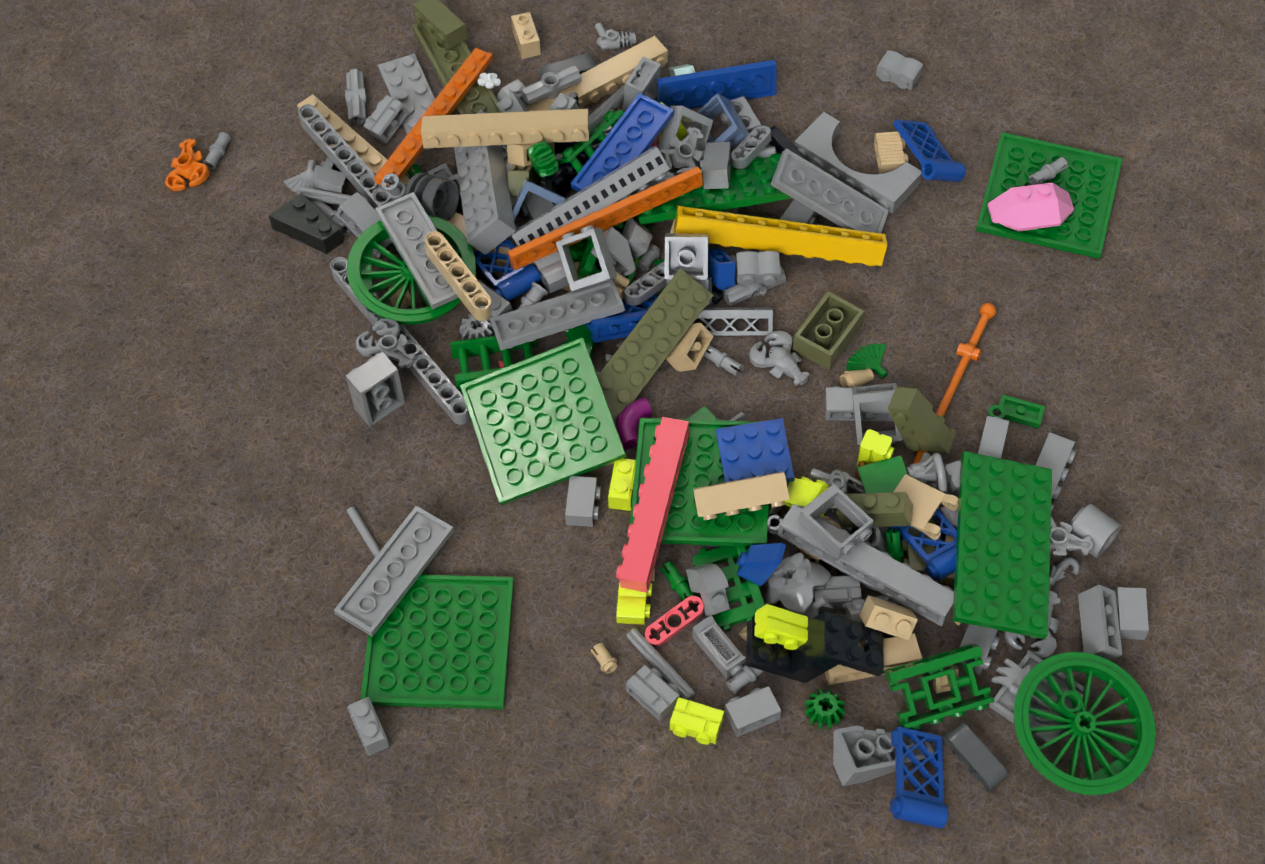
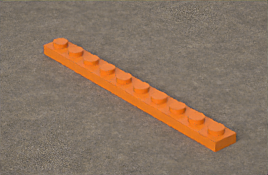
M475 48L422 116L451 115L479 79L480 74L492 62L493 54ZM422 117L375 175L374 180L376 184L381 185L384 176L390 173L396 174L401 180L425 149L421 136Z
M698 166L686 170L675 177L631 195L597 212H593L559 229H555L528 243L515 247L508 251L513 270L515 271L557 252L556 242L563 240L562 236L574 232L577 235L582 233V228L592 225L594 228H602V231L703 186L702 171Z

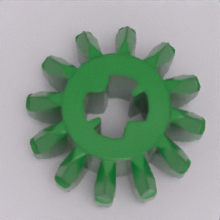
M538 142L528 148V157L539 177H548L558 171L559 166L556 156L547 142Z
M821 688L818 689V695L811 693L809 696L810 700L805 702V707L807 708L805 716L811 717L809 721L811 725L818 722L819 730L822 729L823 724H826L829 730L832 729V723L838 726L841 722L840 718L845 716V711L843 710L845 702L839 701V693L831 695V688L828 689L827 693H824ZM823 706L828 707L827 711L822 710Z

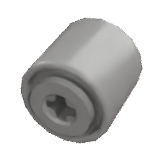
M1093 504L1081 508L1069 524L1073 526L1071 534L1080 537V539H1084L1087 536L1091 537L1093 547L1090 554L1095 558H1099L1111 545L1122 527L1121 524Z

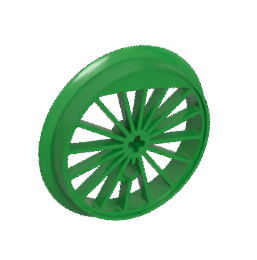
M428 215L437 232H440L475 277V255L471 245L467 243L465 235L451 223L439 217ZM381 221L367 228L355 241L347 261V276L350 287L357 299L381 318L395 320L399 324H423L443 317L460 303V298H457L437 308H431L404 260L402 262L379 244L390 238ZM373 249L379 251L395 264L372 258ZM372 265L391 271L372 272ZM389 278L380 283L372 285V279ZM395 284L379 300L373 296L374 292ZM411 284L412 309H400ZM414 284H416L428 307L415 309ZM403 286L395 307L384 304Z
M1084 652L1057 654L1041 661L1032 668L1023 679L1017 691L1014 703V726L1020 746L1032 766L1057 786L1084 795L1109 794L1131 784L1148 765L1155 745L1153 712L1146 695L1138 683L1115 663L1103 657ZM1072 671L1086 674L1082 697L1076 692ZM1065 672L1068 691L1062 692L1053 678V674ZM1092 676L1104 681L1106 686L1090 709L1086 711ZM1043 679H1046L1057 696L1056 703L1036 688ZM1112 687L1122 700L1093 716L1092 712L1108 689ZM1032 695L1036 696L1060 716L1029 707ZM1064 698L1071 700L1072 708H1068L1065 705ZM1122 704H1126L1132 718L1096 722V719ZM1029 714L1063 725L1030 728ZM1132 724L1134 726V739L1097 727ZM1068 730L1040 747L1036 745L1032 733ZM1071 734L1053 762H1049L1041 750ZM1099 736L1131 745L1133 748L1123 755ZM1074 740L1069 773L1067 774L1055 766ZM1096 743L1117 760L1109 765ZM1080 745L1087 777L1083 779L1074 777ZM1089 748L1103 768L1095 773L1093 772Z

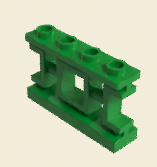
M969 644L884 670L885 679L889 682V690L896 691L902 689L907 709L896 712V716L899 719L897 721L899 727L917 730L921 728L920 724L927 722L929 724L940 723L943 721V717L950 715L952 717H959L965 715L966 710L973 708L974 710H982L987 708L989 703L994 702L993 696L990 695V687L986 685L977 687L972 667L983 664V660L980 658L982 656L980 646ZM962 662L965 676L956 678L953 668L946 666ZM919 675L918 680L921 689L911 692L908 682L903 679ZM947 676L952 696L933 701L927 681ZM968 685L971 695L978 697L962 701L959 687ZM924 699L926 708L932 711L917 715L913 701Z

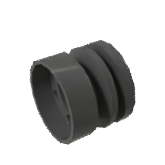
M421 172L415 174L408 182L405 195L414 192L428 215L439 217L445 221L453 217L459 203V190L454 181Z

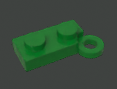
M1002 394L1000 404L992 405L988 409V416L1000 417L1039 429L1045 406ZM993 411H999L1001 415L995 416Z

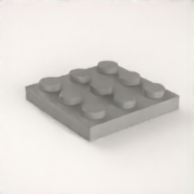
M1028 651L1018 666L1023 670L1027 665H1030L1032 669L1043 660ZM1060 672L1052 675L1063 693L1069 690L1065 674ZM1074 681L1076 692L1082 697L1084 687ZM1041 683L1048 692L1046 696L1056 703L1058 698L1048 683ZM1003 685L994 697V702L990 703L989 707L1014 724L1016 695L1010 693V689ZM1064 698L1065 705L1068 708H1072L1071 700ZM1031 699L1029 707L1060 716L1045 703L1040 706ZM1029 714L1030 728L1063 725ZM1062 731L1032 733V736L1045 744L1058 737Z

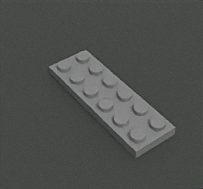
M415 54L378 64V69L390 97L402 102L410 112L402 123L406 134L411 131L435 100ZM425 148L423 151L430 150L433 148Z
M786 148L782 152L771 182L773 187L842 228L882 233L889 212L888 209Z
M412 192L375 208L377 216L431 308H437L459 298L426 254L425 236L429 232L437 230L415 193Z
M611 279L492 317L490 321L499 348L502 351L575 328L576 326L589 323L591 320L615 315L625 311L614 281Z
M415 506L334 609L335 615L373 637L452 535L454 528Z

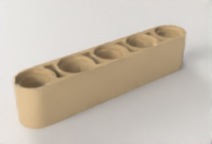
M437 231L429 232L425 236V249L429 259L472 316L479 321L488 320L492 315L490 296L445 237Z

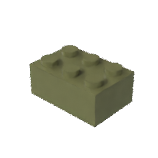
M827 291L794 335L792 350L830 370L862 327L865 311Z

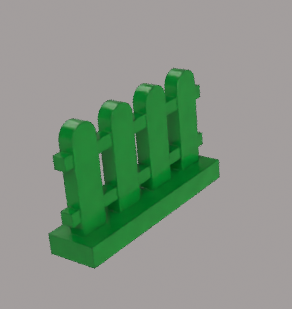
M722 546L709 551L703 548L700 549V554L695 555L692 559L695 567L705 563L715 565L725 561L729 563V566L721 568L727 582L734 581L736 585L725 589L728 603L741 601L742 606L713 616L716 624L720 628H724L725 632L730 631V626L754 619L755 612L765 605L759 586L749 580L741 584L740 578L743 577L737 575L739 565L735 564L733 559L738 558L742 551L746 553V547ZM752 597L754 602L748 604L746 599Z

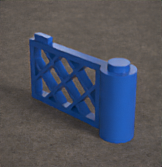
M895 120L893 123L894 127L922 165L921 174L924 179L960 182L964 178V164L952 160L935 136V132L926 122Z
M508 238L496 246L494 253L489 252L484 255L480 251L473 250L476 266L495 288L494 292L508 302L530 290L533 282L538 285L542 283L539 272L532 264L514 271L513 268H509V256L498 254L499 247H507L510 250L515 248ZM482 257L493 258L492 264H482ZM496 259L507 260L506 267L495 266ZM493 271L504 272V276L498 280H495L492 274Z
M939 509L936 510L932 518L940 521V533L953 536L955 540L951 542L940 541L941 535L938 540L926 539L923 532L921 538L911 536L908 533L909 528L916 529L912 526H889L891 529L896 528L901 531L902 537L926 564V573L932 579L940 581L955 572L957 530ZM922 545L936 546V551L927 555L922 549Z
M898 726L895 731L891 732V745L895 746L896 798L891 801L890 812L893 813L895 819L941 829L946 825L948 819V807L944 804L942 736ZM903 736H908L915 745L911 749L903 742ZM924 741L935 743V752L933 754L924 746ZM916 747L926 757L923 762H920L911 752ZM905 756L915 765L912 771H909L903 764ZM927 761L935 768L934 776H931L923 766ZM917 769L927 780L923 785L912 775ZM906 778L915 787L916 790L914 792L904 790V780ZM930 783L936 791V797L930 796L923 787Z

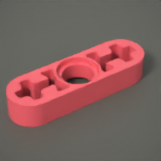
M697 596L687 597L647 627L645 631L646 640L653 646H660L703 615V601ZM691 602H693V604L699 603V605L697 606V612L691 610L687 613V616L689 617V619L687 620L685 619L683 613L679 611L682 608L684 612L688 611L690 609L689 604ZM678 615L681 617V624L678 627H671L668 624L671 616ZM664 622L670 633L667 634L664 630L659 634L661 637L659 640L655 638L651 640L650 638L653 636L651 632L653 630L656 632L661 631L663 627L660 624Z

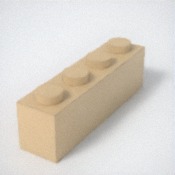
M783 471L693 488L698 517L703 516V520L717 518V513L726 512V516L739 514V509L748 508L749 511L760 510L764 504L771 503V507L785 505V500H790L785 472Z
M915 633L911 634L909 640L897 636L886 639L883 637L884 670L923 659ZM858 642V646H860L862 651L864 652L863 645L860 642ZM837 665L825 672L828 685L875 676L842 665Z

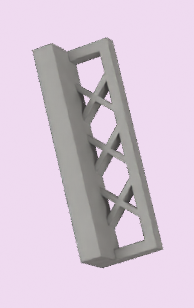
M706 307L696 318L701 319L706 324L705 328L709 327L711 329L708 331L713 336H758L773 332L772 307ZM729 318H734L731 322L727 320ZM738 318H743L749 325L744 330H737L732 324ZM747 318L755 319L752 322H750ZM759 318H768V330H758L753 324ZM715 319H723L728 325L723 330H715L710 324Z

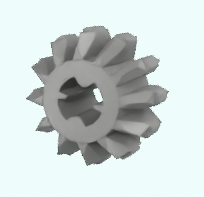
M468 313V319H462V325L459 328L462 340L489 337L495 334L490 318L485 321H479Z

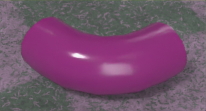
M645 397L628 404L617 417L615 426L624 450L638 445L637 426L640 424V418H652L651 407Z

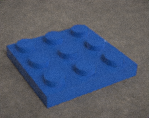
M783 418L716 429L725 482L782 471L785 472L786 483L794 481Z

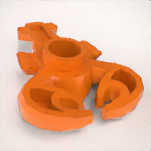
M187 139L180 143L179 147L183 150L178 158H173L171 167L175 169L168 174L165 180L166 186L171 191L176 192L187 189L186 182L181 176L189 179L190 187H196L204 183L210 175L208 166L199 163L202 160L201 152L197 151L194 153L192 147L197 144L195 139Z

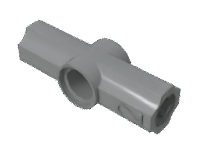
M571 66L558 73H545L542 76V80L520 89L525 104L531 105L544 98H557L560 91L582 80L577 67Z
M351 69L346 73L347 89H345L349 124L362 125L366 121L365 106H367L364 75L358 69Z
M780 266V281L774 285L768 286L762 283H754L751 286H745L735 283V286L722 290L723 298L729 306H733L748 298L754 300V297L758 295L763 296L768 289L786 282L784 270Z

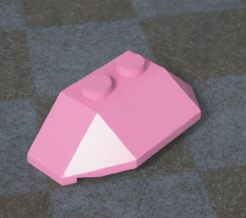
M1054 183L1010 188L987 205L993 223H1000L1017 231L1060 226L1074 212L1069 192Z

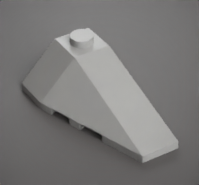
M851 726L834 731L833 765L842 786L866 782L896 771L895 746L891 745V733L885 732V729L866 730L863 726ZM903 736V742L911 749L915 745L908 736ZM924 741V746L933 754L934 751L929 741ZM918 747L911 751L920 762L926 759ZM907 756L903 758V764L906 767L914 765Z

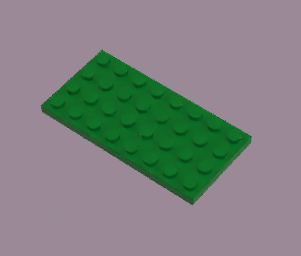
M775 153L766 158L756 157L747 167L741 169L735 168L731 164L729 188L704 189V186H701L637 215L639 224L643 225L676 219L678 206L722 211L791 199L792 197L771 185L781 154Z
M967 451L962 453L952 621L1045 639L1048 636L1052 469Z

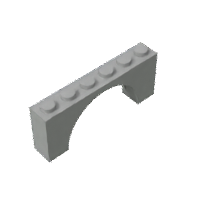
M823 112L795 140L794 146L804 156L805 160L888 209L890 213H893L921 184V170L908 162H905L893 171L883 174H864L846 167L836 157L832 148L833 140L839 133L840 121Z

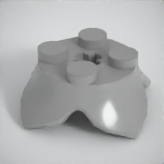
M797 553L792 557L782 560L780 565L770 575L765 593V601L768 604H776L780 600L788 610L805 614L814 598L813 587L825 585L832 576L823 566L811 562L803 554Z

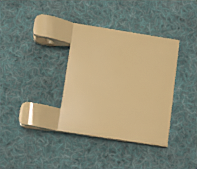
M906 474L894 490V492H906L913 504L911 526L922 531L933 540L939 539L941 528L938 525L929 523L940 504L942 503L951 511H956L959 505L958 497L945 494Z

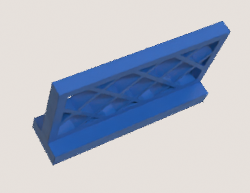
M657 293L648 299H652L654 302L658 297ZM623 298L622 302L625 311H628L627 313L620 312L615 315L591 320V322L585 324L591 332L590 339L593 343L627 337L653 302L644 301L640 305L631 306L627 305Z

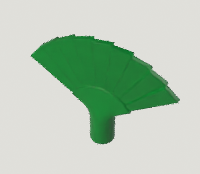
M882 343L866 345L867 348L864 346L860 347L862 351L855 350L857 354L850 355L853 358L848 359L847 371L871 369L882 379L888 375V372L881 366L882 357L887 345Z

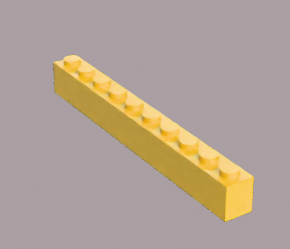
M678 206L674 224V233L708 234V244H720L723 247L735 246L745 250L775 251L785 255L794 254L802 255L806 258H823L827 261L839 260L849 264L862 263L867 266H882L888 245L886 235L881 233Z

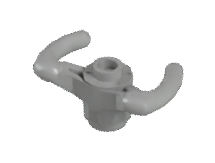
M925 452L920 462L906 467L908 476L933 488H936L935 482L938 477L939 490L942 492L947 490L945 467L942 456L939 453H934L931 456L930 453Z

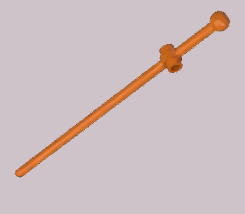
M985 303L980 307L981 317L969 343H960L956 355L962 356L937 409V416L942 415L944 417L969 361H978L982 349L976 348L988 320L992 319L997 312L996 307L992 303ZM918 450L912 464L920 462L923 453L928 451Z

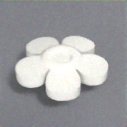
M481 73L480 79H478V84L488 89H492L501 83V80L497 78L495 73Z

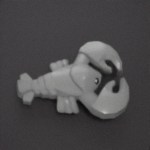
M689 127L686 130L689 135L682 142L677 137L671 140L669 145L674 149L659 150L670 168L669 171L672 169V163L675 168H683L675 173L676 175L695 168L696 165L693 160L700 161L702 151L695 150L697 140H702L704 135L695 127Z
M383 318L372 327L373 332L376 331V334L383 336L379 338L376 346H374L372 335L366 340L370 335L368 331L357 337L356 347L362 356L371 357L372 354L377 356L383 352L388 359L398 361V366L402 369L413 365L415 356L413 353L406 354L403 347L408 344V340L404 334H401L400 324L397 321Z
M773 331L764 338V341H769L768 344L772 346L768 358H766L767 349L765 345L761 351L758 350L762 345L761 341L751 348L749 359L755 367H774L769 371L770 374L780 378L784 373L790 378L795 379V386L803 385L808 381L809 373L801 372L797 364L802 361L795 352L790 353L793 342L791 335L787 332Z
M1051 516L1050 552L1054 551V555L1066 556L1067 550H1081L1083 555H1088L1092 550L1093 542H1091V537L1089 536L1080 539V537L1071 534L1073 526L1062 521L1060 522V527H1057L1054 518Z
M1049 591L1048 636L1044 640L1030 645L1031 648H1039L1038 651L1028 650L1042 660L1053 656L1057 648L1056 639L1051 635L1049 628L1053 633L1057 632L1059 621L1051 617L1053 605H1059L1061 599L1057 598V594ZM1004 631V638L1008 645L1014 649L1022 650L1023 647L1017 642L1016 638H1019L1025 644V635Z

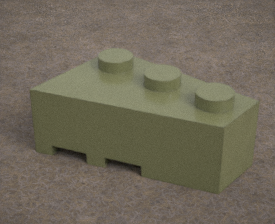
M896 387L888 410L907 449L912 451L949 453L957 432L953 428L949 429L944 424L945 419L942 415L937 416L932 411L933 405L918 389Z

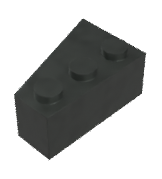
M302 193L269 215L272 230L284 233L290 238L297 239L305 243V245L325 254H328L343 243L340 229Z

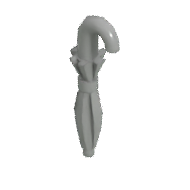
M1067 557L1056 567L1054 565L1051 566L1049 591L1056 581L1066 577L1063 574H1065L1064 571L1069 565L1073 567L1072 573L1076 576L1078 575L1080 565L1077 560Z

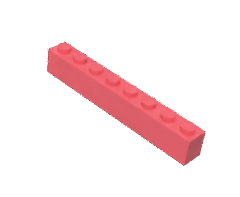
M662 417L661 424L656 426L655 438L657 439L655 444H652L650 447L649 457H651L650 464L645 466V483L640 484L638 494L640 501L639 504H635L633 510L635 520L628 528L629 542L624 544L622 550L623 564L617 568L616 578L619 579L621 588L646 593L649 591L690 434L689 421Z

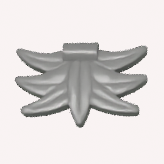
M1005 659L1004 663L1008 667H998L996 669L998 673L1004 676L993 677L991 681L1006 686L1010 689V693L1016 695L1020 684L1030 672L1031 667L1027 665L1022 670L1013 661ZM1043 679L1036 688L1047 695L1048 692L1041 683L1048 682L1046 679ZM1032 695L1031 699L1042 706L1043 702Z

